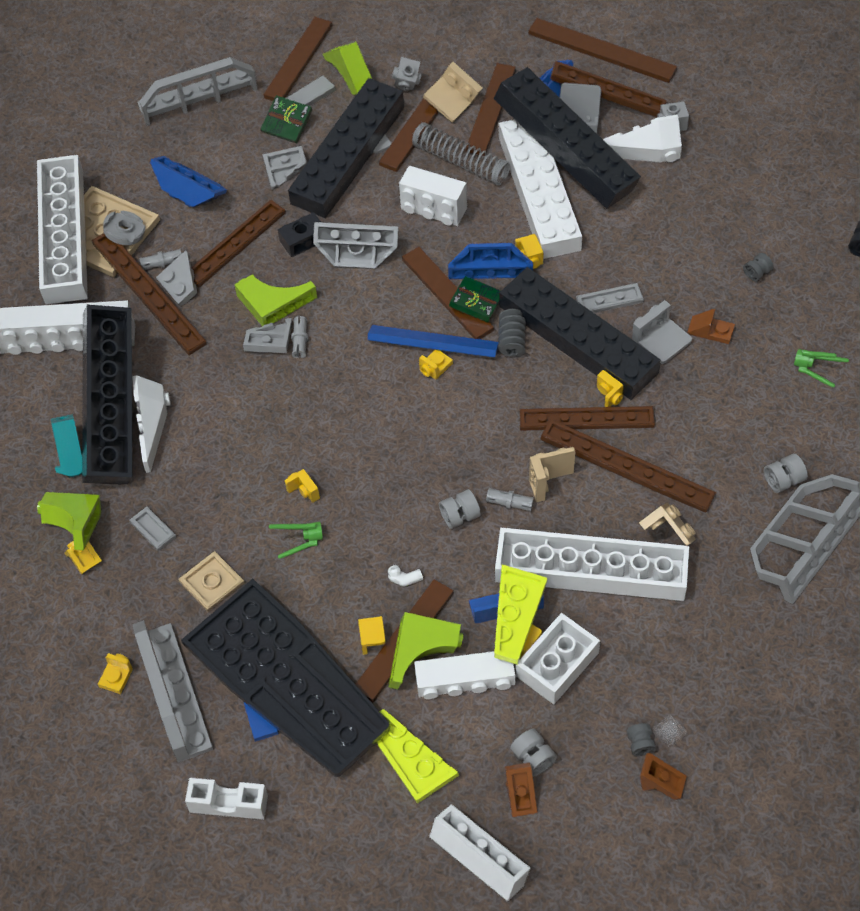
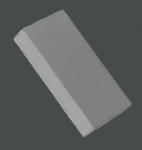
M145 507L129 520L158 551L176 538V535L148 507Z

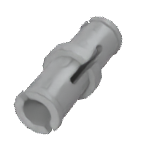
M181 249L165 253L160 251L156 255L141 257V266L144 271L160 266L165 268V265L171 264L182 254Z
M297 316L294 318V332L291 334L293 342L292 356L299 358V353H301V358H305L306 342L308 341V334L306 333L307 319L300 316L299 323V317Z
M492 488L488 489L486 502L504 505L508 509L513 507L530 512L534 497L515 494L514 491L509 490V492Z

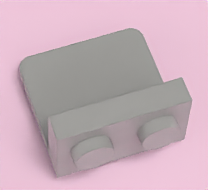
M563 83L561 85L560 99L597 133L601 87L598 85Z
M665 300L659 305H654L643 317H638L633 323L632 340L660 358L661 364L668 362L692 342V337L669 318L671 305Z

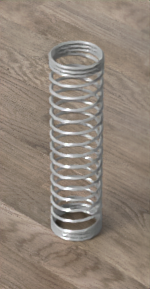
M425 122L419 124L413 134V146L424 151L426 150L434 156L437 155L438 158H443L444 161L448 160L449 163H453L455 166L459 165L460 168L470 171L471 174L475 173L476 176H481L482 179L492 181L497 186L501 185L497 179L503 166L502 179H506L509 173L510 163L508 161L498 160L497 156L492 158V154L487 155L486 151L481 153L480 148L476 150V147H470L469 143L459 142V138L454 139L453 135L443 134V131H438L437 128L432 129V126ZM425 127V130H424V132H423V134H422V137H421L420 144L418 145V144H417V140H418L419 134H420V132L422 131V129ZM436 130V135L431 143V151H428V140L432 132ZM441 132V138L436 146L437 154H434L433 144L437 135ZM445 135H447V139L442 148V156H439V145L442 141V138ZM452 137V143L447 151L448 159H445L444 149L448 140ZM424 140L426 141V149H423L422 142ZM456 140H458L456 149H455V151H454L453 154H452V155H453V161H450V160H449L450 150H451V148H452V146H453V143H454ZM463 142L462 150L458 156V164H456L454 160L459 145ZM469 145L467 154L463 159L464 167H461L460 158L462 152ZM474 148L473 155L469 160V169H466L467 156L470 150ZM479 150V156L474 164L475 172H472L471 163L474 155ZM485 153L484 160L480 165V174H477L478 161L482 154ZM490 155V161L485 169L486 177H483L482 169L486 159ZM496 158L495 165L491 171V180H489L487 176L491 162Z

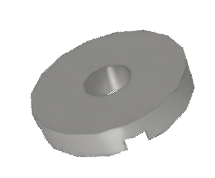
M111 212L105 217L103 231L106 237L114 243L132 245L143 239L145 225L143 220L132 212ZM120 226H126L128 229H123Z

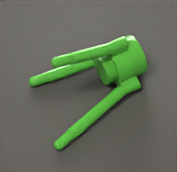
M798 349L794 366L799 367L798 372L806 373L824 384L835 387L834 383L807 368L813 367L815 359L836 362H849V359L836 357L835 353Z
M320 522L269 525L270 529H302L304 540H309L307 543L279 554V559L308 547L318 546L317 540H323Z

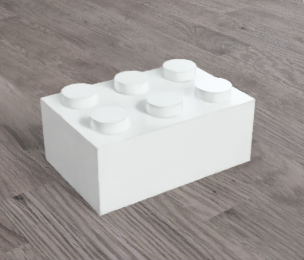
M408 166L399 183L401 209L409 214L416 213L426 219L433 218L442 221L446 225L458 226L467 209L466 182Z
M561 613L523 655L518 665L516 664V677L552 704H555L598 655L600 640Z

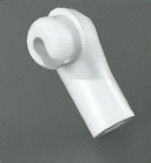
M396 565L388 569L390 581L403 587L423 580L420 569L407 574L402 572Z

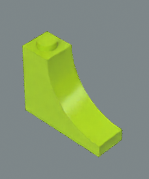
M357 42L339 46L323 54L324 59L332 63L341 73L353 95L359 92L368 78H371Z
M250 275L235 284L237 297L261 326L275 323L317 298L316 286L311 281L296 287L281 288L267 285L253 275Z
M46 492L42 500L38 502L37 512L41 514L42 523L56 525L72 533L74 549L84 550L101 516L100 495Z
M405 612L400 621L388 688L398 689L406 670L420 658L437 653L453 654L457 647H461L463 633H460L461 624Z

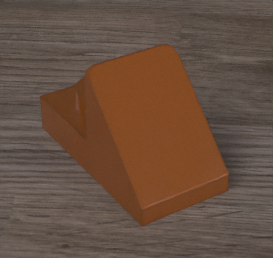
M715 309L692 316L687 331L689 335L725 344L730 343L735 324L714 319Z
M647 753L640 775L642 790L657 789L674 800L681 799L687 776L653 754Z
M530 762L505 766L506 788L512 817L537 813Z

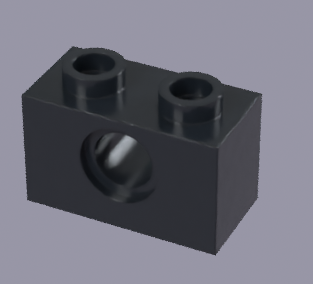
M314 212L278 229L279 241L290 257H294L315 246L313 243L314 222H322Z

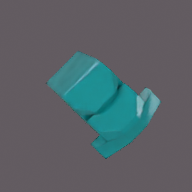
M73 414L51 418L60 466L55 467L56 473L68 477L79 476L82 473V454Z

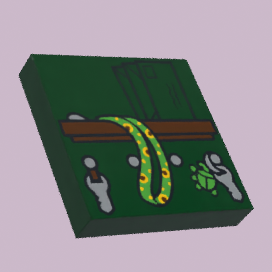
M276 95L260 130L263 133L297 144L313 109L311 106Z
M465 276L453 295L449 307L489 322L499 304V292L501 290Z

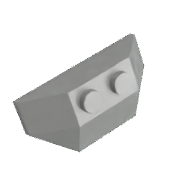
M314 222L313 243L335 267L377 268L397 249L398 227Z

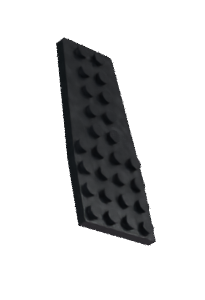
M251 579L181 639L182 644L233 694L335 777H340L390 730L389 722L304 626L254 579Z

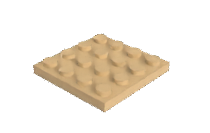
M91 186L84 194L86 265L111 277H115L117 274L92 244V239L104 233L103 223L105 217L111 212L120 213V211H128L136 214L143 220L145 225L143 239L136 244L123 245L131 256L160 221L159 215ZM120 226L123 229H128L126 226Z

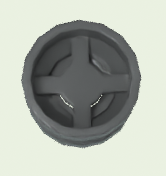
M759 253L754 257L753 261H748L743 265L745 275L754 282H757L763 277V274H767L773 269L771 259L764 253Z
M647 723L636 724L627 729L628 739L632 741L631 751L633 756L638 757L647 753L652 754L657 749L655 741L651 739V726Z

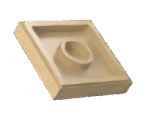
M215 551L178 579L208 612L245 584L244 580Z

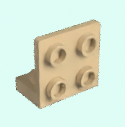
M452 62L443 76L423 97L449 121L454 122L476 99L482 87L458 65Z
M574 447L560 448L554 452L538 453L530 457L529 482L536 502L545 501L546 492L549 491L547 480L574 473Z
M669 503L660 506L639 522L644 530L650 527L654 530L668 521L686 546L696 540L693 536L696 534L689 523H683L680 519L681 513L674 504L670 506Z

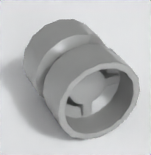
M794 453L781 459L780 462L776 461L764 467L765 479L775 493L782 492L790 488L791 485L799 484L807 480L808 477L803 461Z
M469 489L456 494L455 499L449 497L439 502L442 517L450 529L462 525L464 520L471 521L481 516L477 500Z
M536 729L524 732L510 746L511 751L518 760H524L523 763L530 762L532 777L551 767L557 759V755L550 746L543 745L544 739Z

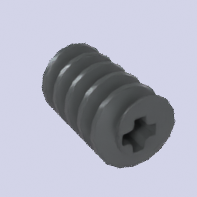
M507 309L499 314L498 350L503 355L520 357L525 353L524 332L526 330V320L522 317L523 315L520 310Z

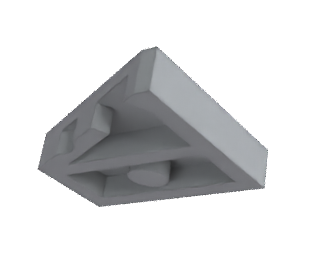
M302 146L263 154L271 190L276 189L294 177L306 165Z
M186 250L156 277L180 306L186 304L197 294L196 284L194 283V271L190 265L191 255Z
M292 318L285 319L284 324L277 326L270 323L259 328L255 327L246 330L243 344L244 351L287 353Z

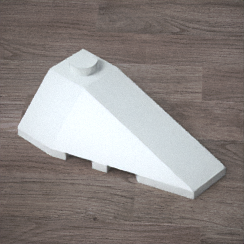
M677 115L659 117L651 120V124L640 128L638 125L633 127L631 132L626 134L617 133L603 139L623 159L673 162L680 159L682 145Z
M136 375L132 376L134 400L138 411L136 415L141 434L139 438L142 461L145 471L148 473L151 472L167 417V406H170L171 403L169 393L164 392L162 384Z

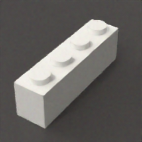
M494 651L414 662L418 696L425 699H434L441 694L458 696L464 691L482 693L487 688L495 687L498 690H506L511 685H515L513 663L494 658Z
M452 804L435 818L430 838L505 900L509 901L524 886L530 867Z

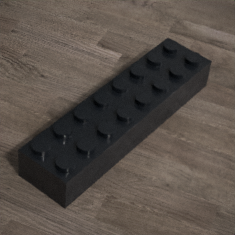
M528 67L501 82L493 99L606 209L633 191L641 176Z
M371 78L366 80L288 189L291 205L310 213L314 212L316 215L326 219L405 107L402 90Z
M530 268L524 269L499 292L500 308L503 310H520L523 315L522 317L526 320L525 325L594 375L597 376L602 370L606 371L623 384V395L628 399L632 400L659 374L660 358Z
M87 304L83 312L82 483L124 485L128 484L132 479L131 308Z

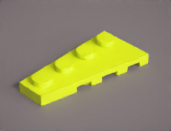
M502 564L494 658L518 665L547 584L546 577Z
M384 709L379 711L389 722L390 730L376 744L417 804L459 776V773L454 768L446 764L436 753H433L420 739L413 736Z

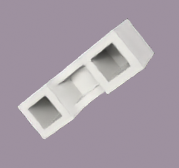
M189 778L185 803L190 813L264 819L268 794L265 784L239 782V788L229 789L217 785L215 780Z

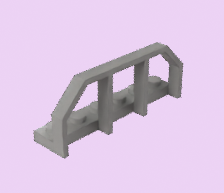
M229 57L155 81L141 100L137 101L138 107L146 125H150L149 117L181 107L185 114L188 113L186 105L215 97L217 103L221 102L220 94L251 85L254 91L258 90L255 72L251 65ZM231 67L238 69L219 76L215 74ZM210 74V79L182 87L181 83ZM175 85L177 87L175 90L157 95L162 89Z
M831 474L801 484L750 548L759 579L779 585L784 599L789 603L793 604L859 518L860 482ZM836 486L851 490V493L834 513L799 504L806 495ZM791 513L827 523L812 543L777 533ZM769 542L805 552L796 561L786 577L764 570L761 567L758 556Z
M144 620L132 624L158 709L177 762L212 751L213 748L171 623L149 631Z

